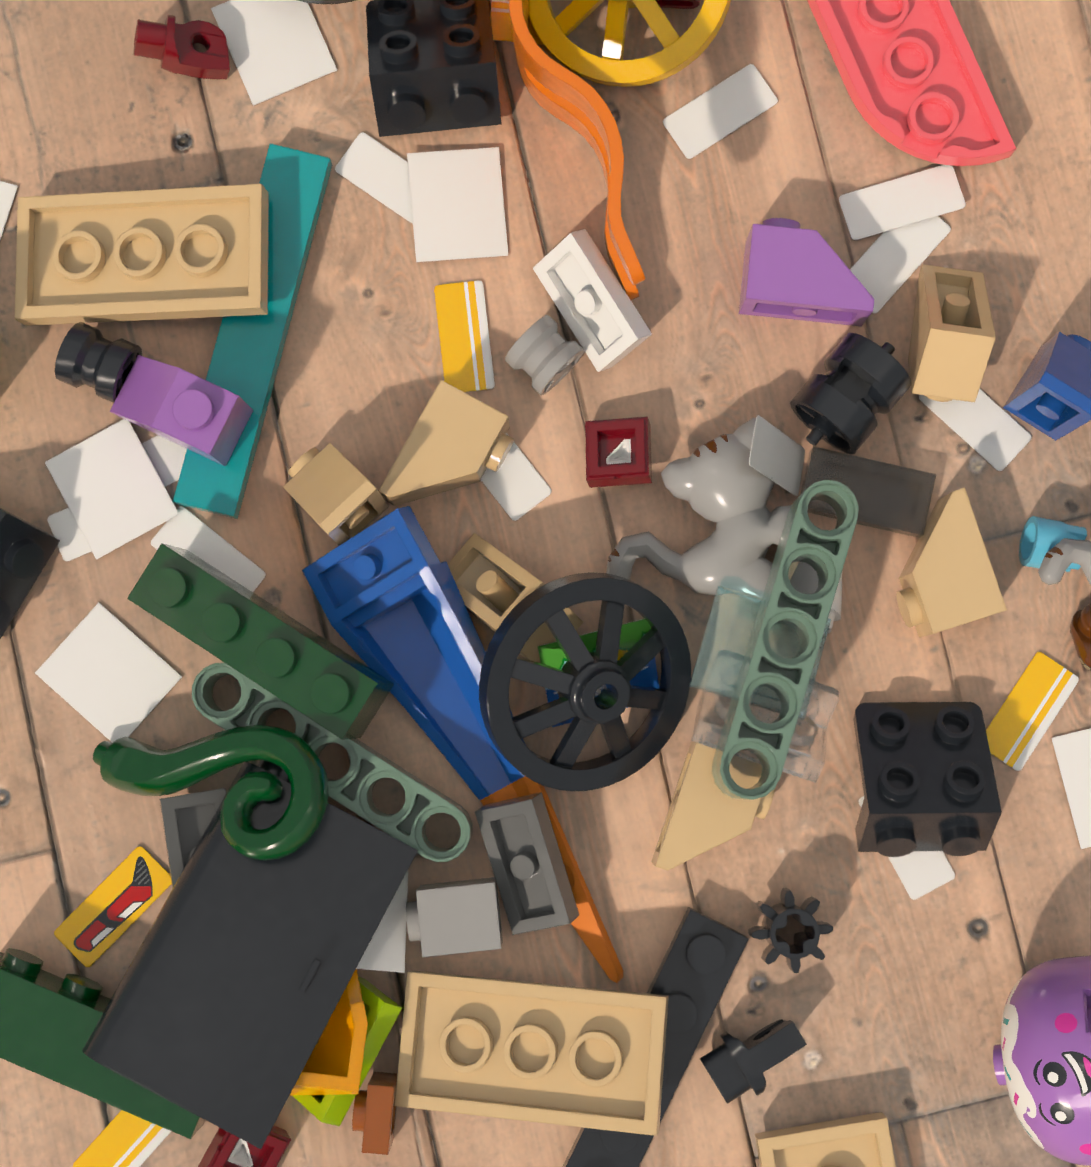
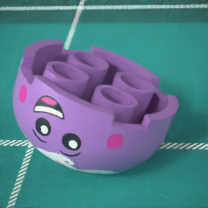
M1091 955L1049 960L1026 972L1014 985L1007 998L1002 1016L1001 1044L994 1045L993 1064L997 1082L999 1085H1007L1016 1116L1030 1138L1054 1157L1072 1164L1091 1166Z

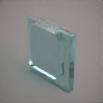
M722 586L717 587L690 681V687L732 699L762 598ZM829 618L798 717L800 720L805 719L831 622ZM775 624L769 632L770 646L777 655L790 659L796 656L800 640L792 627L786 624ZM758 686L753 690L750 696V705L780 713V699L773 690Z

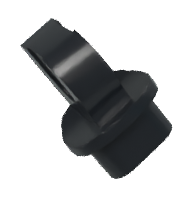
M780 1019L757 1031L744 1042L726 1031L720 1035L724 1043L701 1057L700 1060L728 1104L750 1089H753L757 1096L763 1093L766 1087L763 1072L780 1063L807 1045L793 1021Z

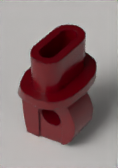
M173 15L166 16L165 24L137 20L133 49L134 56L161 60V68L173 74L178 73L203 79H227L230 71V61L226 36L214 24L201 20L178 24L175 23L176 17ZM202 44L206 47L207 51H196L192 45Z

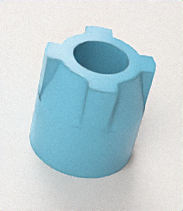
M1036 516L1030 517L1024 526L1020 539L1019 560L1021 565L1039 569L1045 554L1062 539L1085 540L1087 537L1086 528L1068 525L1062 521ZM1071 563L1066 572H1070L1071 569L1079 570L1081 566Z

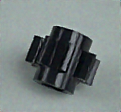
M782 888L780 894L781 903L772 907L762 901L756 903L758 909L764 914L762 926H754L748 929V933L752 938L758 940L766 939L769 943L761 956L764 962L769 965L775 962L781 954L786 957L789 969L793 973H799L801 958L810 954L820 960L825 958L823 951L817 945L820 934L832 932L833 926L827 922L816 921L812 916L820 904V901L812 896L807 898L799 907L795 905L791 890ZM788 915H792L795 920L805 925L804 932L794 934V944L788 945L779 935H775L776 929L787 925Z

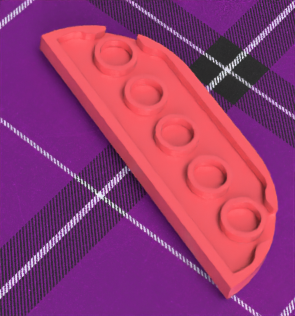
M807 0L855 107L864 120L887 142L914 157L932 163L951 166H975L997 162L1009 158L1017 149L950 0Z

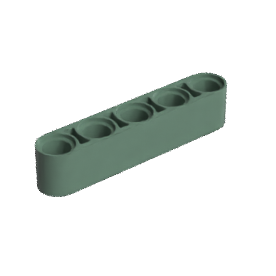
M822 480L813 483L793 502L788 512L713 758L712 775L714 782L722 793L731 798L754 800L765 797L775 789L780 780L858 519L859 506L855 495L846 485L838 481ZM820 500L832 506L837 516L835 529L830 531L821 530L814 526L807 513L810 501ZM805 562L813 567L819 579L818 588L815 593L804 594L797 591L791 585L788 577L791 563ZM786 624L792 627L798 634L800 645L794 658H783L777 655L771 648L769 632L773 625ZM758 686L770 688L780 699V714L771 724L761 722L751 713L749 706L750 696ZM740 750H748L754 753L762 766L759 781L748 789L737 785L731 778L729 771L733 756Z
M226 663L209 665L203 668L196 676L192 685V700L196 709L204 717L225 730L252 725L266 726L268 717L274 711L283 708L293 715L296 722L295 734L311 746L318 758L321 751L327 745L333 742L342 745L350 755V768L347 774L339 780L327 777L329 797L390 836L418 850L417 853L424 858L434 862H448L457 858L469 845L473 834V823L469 813L460 804L358 739H340ZM233 675L241 686V697L232 709L224 711L215 704L213 688L221 677ZM390 777L395 779L404 788L405 803L403 808L396 814L381 812L375 807L372 800L373 788L382 778ZM447 813L458 821L461 836L456 845L450 848H439L428 840L426 836V823L433 814Z

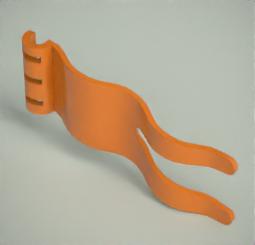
M509 0L515 56L520 76L531 96L542 108L576 130L594 149L602 165L607 184L604 232L607 256L618 281L630 300L638 298L640 296L636 284L644 281L645 276L621 217L624 154L616 121L605 101L592 86L551 59L536 44L528 31L530 20L529 0Z

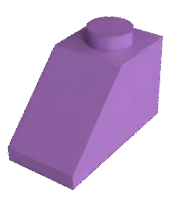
M786 218L766 219L763 221V224L752 225L745 242L739 314L851 326H862L873 312L874 298L817 230L801 229L799 222Z
M138 355L110 412L226 467L253 409L239 395L181 368Z

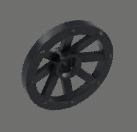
M588 572L573 574L551 581L536 589L519 602L504 618L489 643L484 656L479 681V703L484 726L490 739L502 756L524 776L536 783L563 791H588L615 784L636 773L650 762L665 746L680 722L686 707L691 683V658L688 642L678 619L671 609L655 594L629 579L613 574ZM602 600L595 652H589L563 609L587 601ZM624 605H628L647 620L651 629L617 661ZM544 622L568 659L562 669L518 657L529 637ZM660 652L661 679L659 688L630 685V681ZM515 678L557 691L559 698L511 717L509 706L510 679ZM603 686L601 693L594 697L597 689ZM626 707L651 709L643 724L628 739L621 718V714L625 711ZM573 718L551 759L534 753L521 740ZM600 724L610 752L595 759L576 762L596 725Z

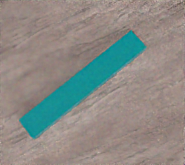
M271 143L269 145L259 182L269 192L268 315L223 317L206 377L207 381L239 395L253 409V412L226 467L187 449L173 502L178 505L234 519L239 517L333 166L328 157Z

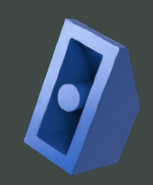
M1061 332L1057 333L1040 347L1003 408L1055 441L1091 421V341L1078 335L1070 334L1066 336Z

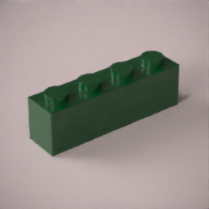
M161 543L127 598L342 740L362 737L394 686V683L186 549Z
M8 948L5 953L0 952L1 1059L188 1139H191L205 1122L203 1118L102 1066L82 1052L111 1000L101 995L103 987L99 983L76 974H66L63 979L41 969L44 962L25 951Z

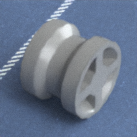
M545 315L515 342L507 353L505 361L514 370L523 369L532 378V388L540 395H544L571 371L584 354V349L576 341H566L559 335L557 323L549 315Z

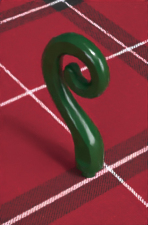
M264 725L235 727L168 750L155 748L130 737H123L113 743L109 741L99 743L93 753V760L100 766L102 779L108 785L121 791L142 796H163L176 793L224 769L243 762L264 760L283 768L291 782V797L283 816L274 825L266 829H256L252 825L251 816L253 808L261 800H275L282 795L283 784L276 775L266 771L249 772L239 778L229 788L223 799L220 813L221 832L230 846L249 858L273 860L294 853L311 838L326 813L329 792L327 773L321 760L311 746L301 737L279 727Z

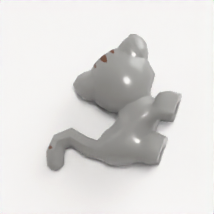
M752 418L739 426L733 434H723L703 444L690 457L670 462L661 472L665 487L674 497L688 501L694 511L705 519L716 522V530L708 538L692 546L682 555L668 548L649 531L622 537L608 557L607 574L617 575L630 580L632 566L636 558H646L661 574L681 581L695 593L713 596L733 594L753 603L761 602L773 564L765 559V555L771 544H779L785 521L792 505L776 507L772 512L766 507L775 482L749 465L756 418Z

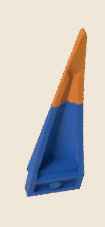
M411 507L397 508L305 567L302 571L331 626L370 669L394 683L390 690L392 695L445 756L483 806L542 792L579 911V916L571 925L608 978L618 983L623 978V968L544 786L532 781L512 766L497 750L484 726L479 703V681L486 652L469 612L464 605L446 561H439Z

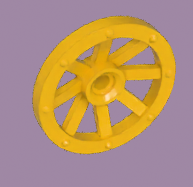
M529 0V17L535 31L547 49L571 71L596 83L618 87H633L651 84L668 78L697 59L720 30L729 10L731 0H705L696 19L681 37H679L656 0H607L608 8L602 58L579 48L567 36L605 0H573L556 18L550 0ZM637 7L664 49L644 58L623 60L628 8Z

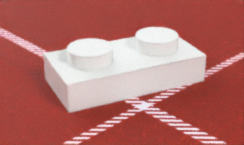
M586 229L571 232L533 267L534 272L598 372L613 367L652 335Z

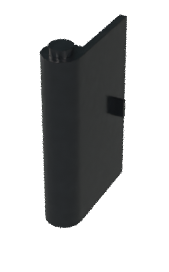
M259 760L257 766L249 762H243L231 784L232 786L239 778L249 772L261 771L276 775L283 784V792L280 797L271 801L261 800L253 808L251 816L252 825L260 830L274 825L283 816L291 797V782L285 770L276 764L264 760ZM222 800L82 1049L86 1056L102 1066L259 1149L263 1147L418 851L327 803L326 813L319 827L299 849L280 859L259 860L242 855L227 842L221 832L220 813Z

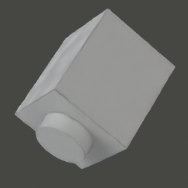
M495 877L420 885L416 890L417 901L406 902L410 942L421 940L422 957L502 948L503 937L498 888Z

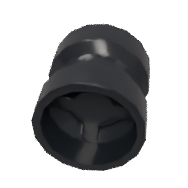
M79 322L68 331L59 348L55 362V377L59 381L76 388L84 384L94 388L98 397L114 403L137 356H142V348L122 338L113 342L107 340L99 329Z

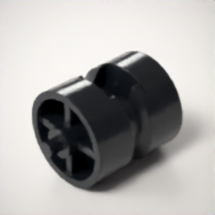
M848 333L824 361L826 375L813 374L791 400L792 410L811 430L806 437L810 444L816 446L822 439L844 453L855 454L878 426L875 414L889 413L912 385V381L907 371L892 356L896 350L892 344L885 342L881 347L862 335Z

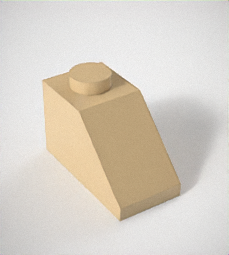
M922 264L918 278L908 356L912 394L924 395L929 399L939 402L952 400L975 402L996 338L984 274Z
M440 380L381 485L379 493L385 501L397 506L480 482L487 468L497 472L514 441V438L506 435L510 428L509 416Z
M331 443L322 451H319L316 447L311 448L297 459L288 471L292 479L283 486L339 546L366 529L389 507L377 488Z
M965 488L953 491L937 501L899 577L903 590H899L896 593L898 607L905 624L909 628L915 626L919 638L1007 610Z
M476 533L470 537L448 563L464 605L493 632H496L504 618L519 602L536 589L545 585ZM569 607L563 609L577 631L583 624V621ZM545 622L529 637L520 652L528 660L540 663L538 646L556 642Z
M691 741L651 862L655 867L668 871L751 830L755 817L765 819L770 809L775 789L765 797L754 800L735 799L722 793L715 784L712 775V764L716 748L698 741ZM735 754L730 762L729 771L731 778L737 785L748 789L759 781L762 766L759 762Z

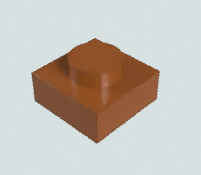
M374 1072L368 1083L367 1091L359 1090L355 1096L352 1131L363 1132L362 1153L389 1154L395 1132L397 1073Z

